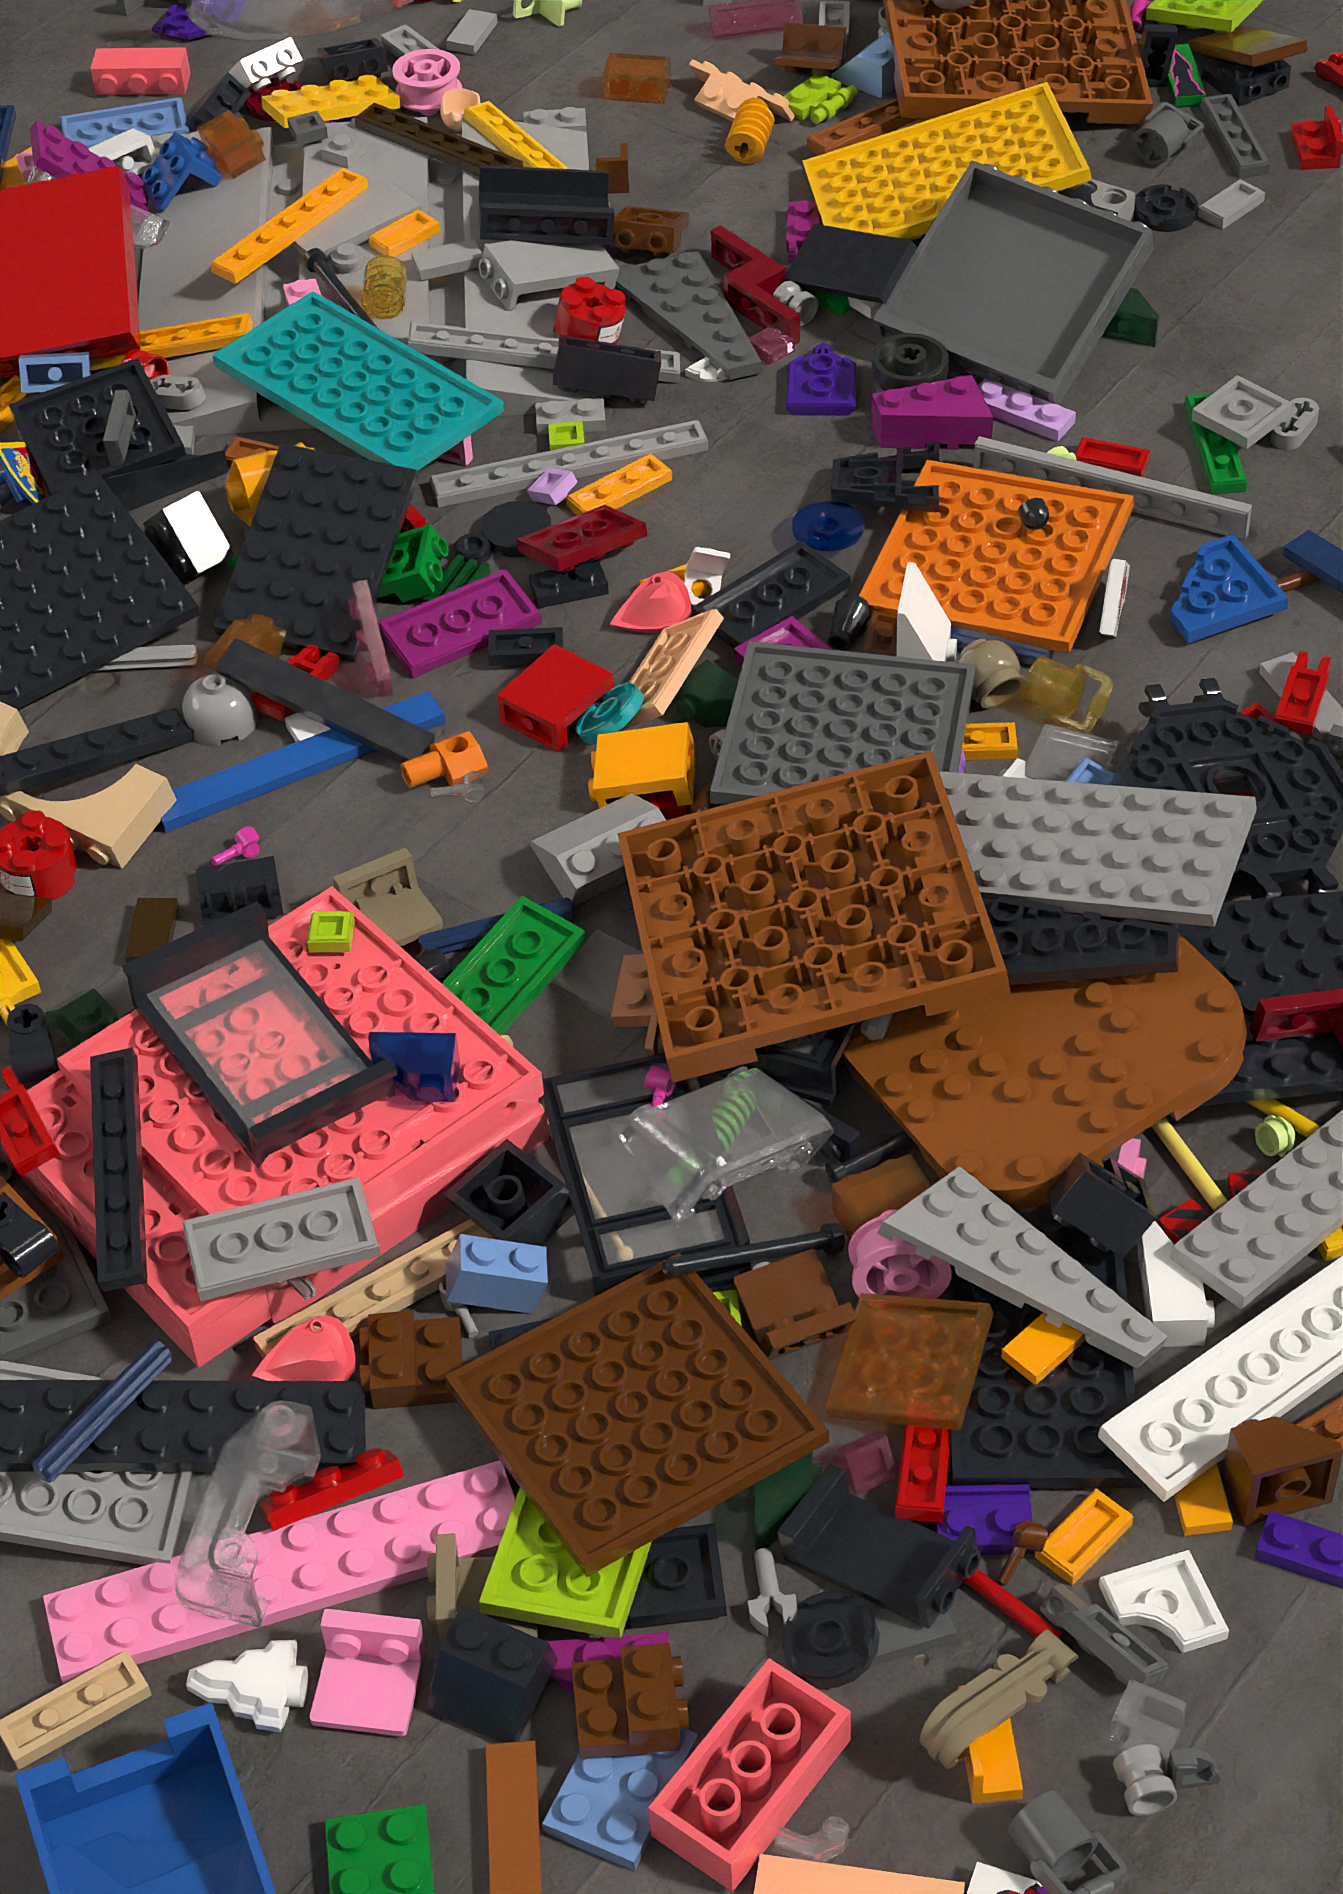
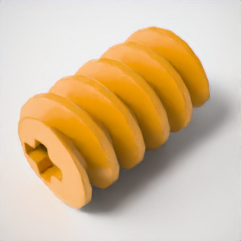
M749 98L739 105L724 144L726 152L734 160L743 164H754L761 160L775 124L772 112L762 99Z

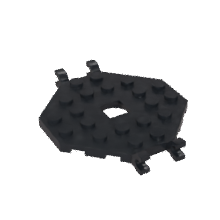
M1215 678L1201 679L1199 686L1203 691V695L1194 696L1193 703L1169 705L1160 684L1146 685L1144 692L1149 701L1140 702L1138 709L1144 717H1150V719L1132 745L1125 761L1119 766L1113 780L1115 786L1220 794L1215 786L1216 783L1244 780L1255 797L1257 810L1232 879L1251 888V899L1280 897L1282 891L1277 883L1307 879L1309 894L1327 893V890L1337 889L1339 883L1335 876L1329 873L1326 865L1343 835V772L1326 744L1312 738L1309 743H1306L1287 734L1289 728L1261 715L1256 720L1238 712L1239 705L1224 699Z

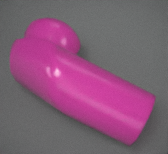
M1135 0L1131 4L1129 13L1134 31L1142 28L1143 19H1146V8L1153 1Z

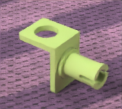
M514 0L513 16L521 18L540 13L560 27L564 25L565 11L580 8L582 0H532L530 6L525 9L521 7L522 0Z

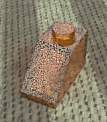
M252 614V617L248 619H235L206 654L203 664L216 669V664L235 638L279 658L286 630L273 625L274 620L264 615Z

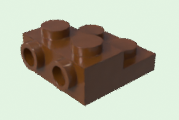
M626 206L614 217L613 245L610 246L619 247V250L624 253H637L639 250L651 251L653 256H670V253H674L681 246V233L689 226V212Z
M413 1310L368 1314V1327L360 1328L359 1335L361 1354H369V1364L360 1365L361 1388H365V1392L371 1393L374 1410L457 1402L446 1386L444 1375L463 1366L460 1316L415 1320Z
M670 1643L620 1647L619 1659L571 1663L580 1759L680 1750V1730L689 1729L686 1698L676 1699L675 1687L683 1686V1668L681 1656L671 1657Z

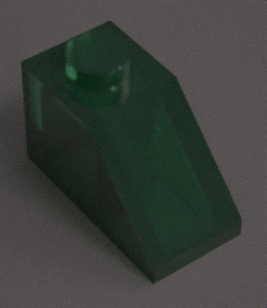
M1130 288L1102 335L1155 347L1157 344L1159 315L1138 289Z
M706 659L688 674L676 693L677 711L685 718L692 719L704 728L727 727L739 679Z
M95 988L78 992L45 1012L46 1018L74 1048L119 1020L117 1011Z
M813 1451L755 1483V1550L768 1548L779 1539L777 1531L821 1475L822 1463H813Z

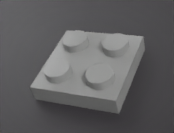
M1237 375L1192 409V421L1248 449L1292 415L1293 403Z

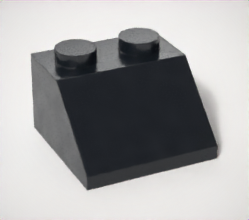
M508 1139L503 1141L444 1193V1197L448 1202L494 1239L524 1244L543 1243L574 1215L567 1185Z
M461 1605L439 1649L427 1709L497 1742H519L557 1664L558 1658L548 1642Z

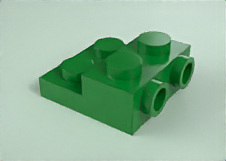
M431 524L399 534L378 598H384L392 593H396L403 603L416 598H424L426 595L434 593L436 583L441 582L443 579L440 563L442 558L448 556V546L445 539L437 534Z

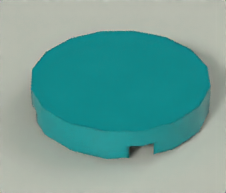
M630 682L619 684L603 694L601 698L604 702L598 707L592 704L584 711L579 718L576 731L585 744H597L598 734L618 732L636 715L644 701L643 693L639 688Z

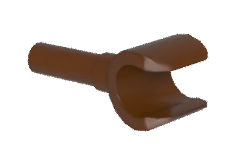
M1021 1521L1016 1525L1013 1534L1014 1546L997 1577L998 1581L1005 1585L1009 1583L1021 1559L1024 1557L1026 1549L1038 1552L1044 1549L1048 1532L1043 1528L1042 1524Z

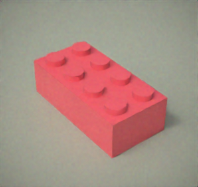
M769 1658L648 1807L651 1836L733 1892L759 1859L760 1854H763L850 1742L851 1711Z

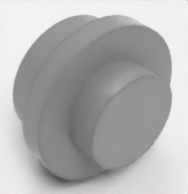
M352 243L341 244L331 253L332 263L342 273L358 271L362 267V262L365 258L363 249Z

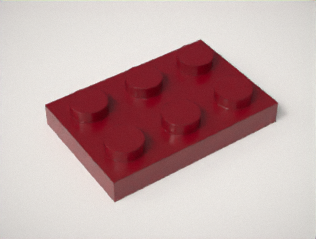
M602 505L517 539L519 553L537 562H541L555 571L565 572L574 569L576 564L583 561L600 559L605 556L606 552L616 548L630 547L634 544V541L648 535L646 522L607 505Z

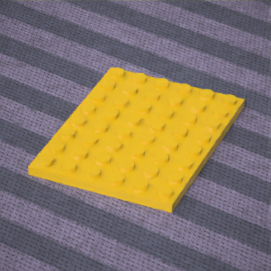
M1048 82L802 161L823 225L907 240L918 239L928 232L972 160L983 165H993L1001 172L1012 176L1019 175L1032 184L1040 187H1050L1056 192L1063 189H1075L1083 183L1092 180L1090 168Z

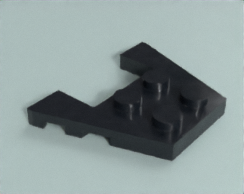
M939 442L926 443V450L911 452L910 446L897 448V455L878 458L877 452L833 459L831 502L846 505L858 504L939 512V485L902 487V469L923 468L927 460L940 462Z

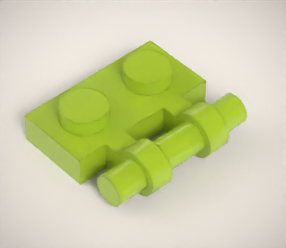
M814 74L783 97L790 102L789 108L795 115L794 118L804 121L810 116L814 124H819L821 121H828L834 117L839 108L844 109L853 102V98L858 95V89L854 85L841 88V82L827 75Z

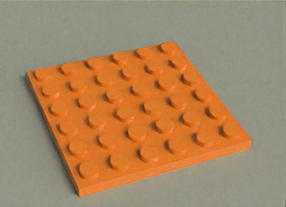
M927 460L914 486L939 485V512L901 510L859 594L868 602L870 615L873 610L897 615L907 562H911L917 565L951 622V626L1043 649L1070 653L1134 507V496ZM1033 498H1042L1049 510L1048 523L1039 530L1028 529L1021 522L1017 513L1021 504Z

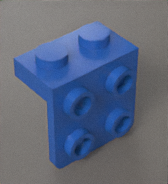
M174 131L170 139L162 144L159 155L154 163L144 171L142 176L144 189L157 210L165 211L190 173L215 187L223 177L216 167L217 161L208 154V147L199 139L192 137L189 140Z

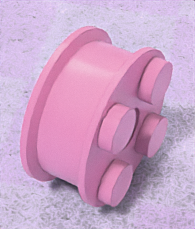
M438 49L416 50L403 55L393 65V77L399 83L395 93L400 96V105L406 109L420 112L424 116L434 115L440 110L444 92L451 89H462V84L457 79L460 72L459 60L449 52Z
M896 1209L887 1210L880 1217L874 1218L858 1228L850 1239L848 1252L850 1261L855 1267L852 1273L853 1288L861 1300L880 1309L908 1310L926 1305L938 1298L947 1289L952 1274L951 1266L948 1262L932 1255L930 1260H927L915 1254L914 1251L917 1246L896 1235L890 1241L877 1234L882 1222L898 1210Z

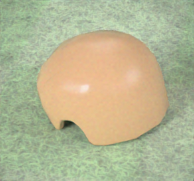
M451 89L444 92L440 106L443 123L454 132L462 133V114H464L465 108L481 103L480 95L467 89Z

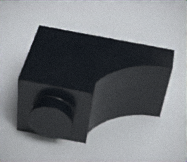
M1145 24L1141 38H1136L1149 86L1166 87L1178 35L1176 25Z

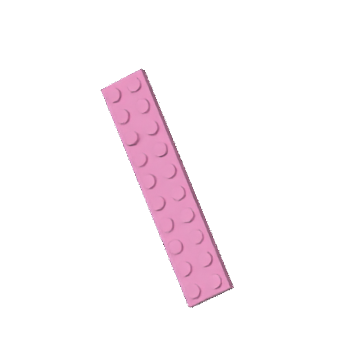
M499 1460L310 1516L275 1531L270 1528L172 1557L171 1563L155 1562L44 1595L43 1599L63 1685L125 1650H128L137 1665L428 1577L427 1555L436 1553V1534H456L459 1558L495 1556L515 1502L503 1463Z

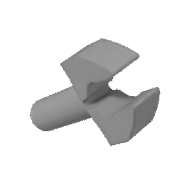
M760 1548L754 1553L760 1596L754 1600H747L748 1614L751 1625L763 1635L768 1636L766 1615L770 1610V1606H773L775 1611L782 1614L783 1627L789 1616L790 1621H792L795 1613L798 1611L795 1594L784 1595L779 1591L772 1551L768 1548Z

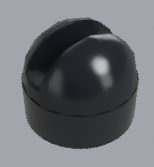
M1042 498L1027 500L1018 508L1017 513L1020 520L1028 529L1039 530L1047 525L1049 510Z

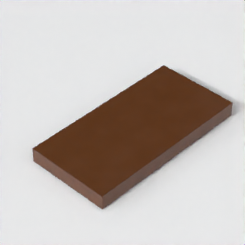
M1246 25L1238 26L1232 32L1226 34L1213 33L1190 40L1191 51L1250 67L1260 66L1308 51L1306 39Z

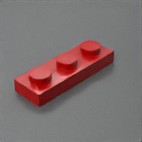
M375 1448L356 1457L357 1464L341 1469L338 1466L322 1469L312 1476V1481L295 1487L293 1484L279 1487L269 1493V1499L259 1502L264 1519L271 1529L275 1531L405 1476L400 1461L389 1449L383 1451L381 1448Z

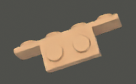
M692 59L689 63L697 78L705 82L694 99L699 107L733 122L739 105L744 100L760 98L767 104L773 114L790 122L794 119L795 115L789 108L790 102L782 95L774 93L772 96L756 83L751 82L748 85L731 72L726 74L719 72L713 64L704 61L702 64Z

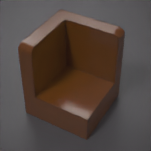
M627 143L621 144V157L596 159V170L609 171L608 194L629 193Z

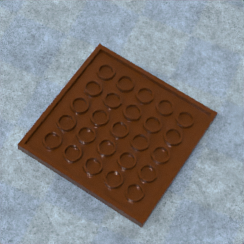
M677 1253L672 1257H678L682 1255L680 1253ZM664 1261L444 1375L449 1391L586 1577L829 1443V1430L698 1274L692 1272L669 1276L664 1274L662 1270V1263Z

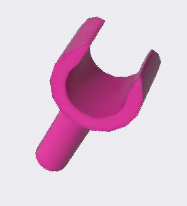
M250 826L240 829L235 835L237 844L211 857L212 864L217 866L241 854L247 858L256 857L260 851L257 843L260 837L256 830Z
M653 1065L648 1070L644 1087L654 1092L647 1123L657 1126L665 1096H669L674 1087L670 1071Z

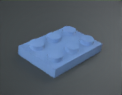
M687 1729L680 1730V1750L586 1759H580L578 1754L542 1823L543 1832L635 1871L652 1838L648 1807L696 1749L698 1734Z

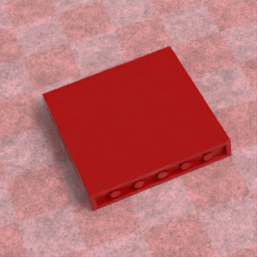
M120 166L105 167L100 170L71 174L66 177L41 180L37 183L0 190V379L20 375L18 359L20 355L89 352V361L126 354L134 348L141 349L130 187Z

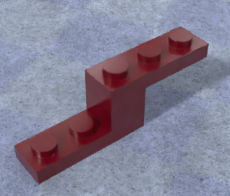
M719 225L710 230L711 258L731 270V272L723 275L724 296L730 307L787 346L792 347L799 343L800 314L773 296L776 289L785 282L783 278L786 274V268L723 226Z
M1343 988L1259 999L1249 1031L1255 1042L1334 1031L1343 1047Z

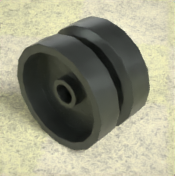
M915 333L893 335L881 341L874 349L872 357V373L874 375L872 393L948 380L949 355L945 346L935 338Z

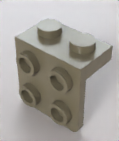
M406 847L333 877L335 889L399 946L417 940L420 935L441 930L443 927L441 916L418 887L413 858Z
M455 1533L436 1534V1553L427 1555L429 1583H436V1596H427V1619L429 1626L437 1625L440 1646L461 1605L481 1613L479 1600L495 1556L459 1558ZM484 1614L536 1638L538 1636L537 1623Z

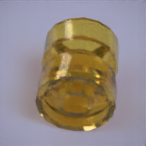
M384 255L372 258L366 264L361 301L365 311L372 317L392 319L403 311L408 278L407 269L403 262L395 257Z

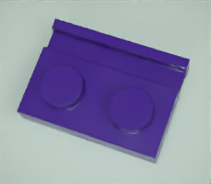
M1029 1484L946 1486L943 1523L936 1522L937 1533L955 1541L967 1525L975 1529L978 1550L981 1555L1011 1554L1014 1546L1013 1534L1016 1525L1021 1521L1033 1522ZM1026 1549L1025 1554H1034V1550Z

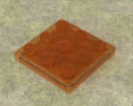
M861 1293L855 1311L857 1320L850 1327L825 1407L830 1418L961 1430L993 1317L990 1304Z

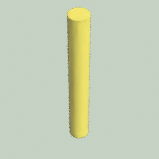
M1164 1117L1153 1124L1151 1127L1212 1210L1216 1212L1225 1205L1228 1200L1167 1118Z

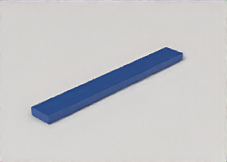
M429 691L383 708V710L425 730L446 723L444 712ZM327 730L172 790L177 801L161 817L160 824L165 832L171 831L375 750L336 730Z

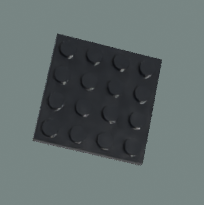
M138 358L9 404L14 421L28 445L50 495L97 472L105 479L154 467L186 455L184 444ZM116 390H128L136 414L123 466H110L103 443Z

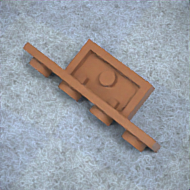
M644 954L624 955L611 1019L614 1028L648 1027L645 1050L649 1057L663 1054L665 1051Z

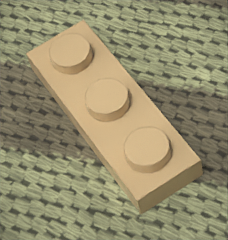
M125 1650L0 1720V1738L17 1769L20 1770L152 1696L130 1653L128 1650Z

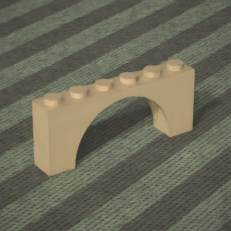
M0 702L1 756L18 751L23 739L29 733L18 710ZM135 764L116 783L85 798L70 801H46L29 796L20 790L0 796V813L6 819L13 822L22 818L23 814L28 811L40 810L44 813L45 817H51L65 826L69 832L73 850L78 848L87 852L91 858L102 865L110 863L123 869L161 821V817L174 805L177 799L166 777Z

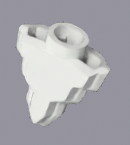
M296 1640L271 1641L265 1649L245 1650L234 1661L214 1660L190 1669L186 1687L188 1691L207 1702L228 1704L236 1717L254 1720L257 1729L281 1732L286 1723L289 1708L303 1707L305 1704L308 1689V1671L306 1666H296Z

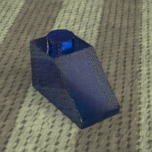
M369 1032L368 1041L372 1063L375 1065L387 1058L397 1071V1075L393 1077L394 1086L411 1101H425L429 1103L438 1101L455 1102L460 1065L456 1033Z

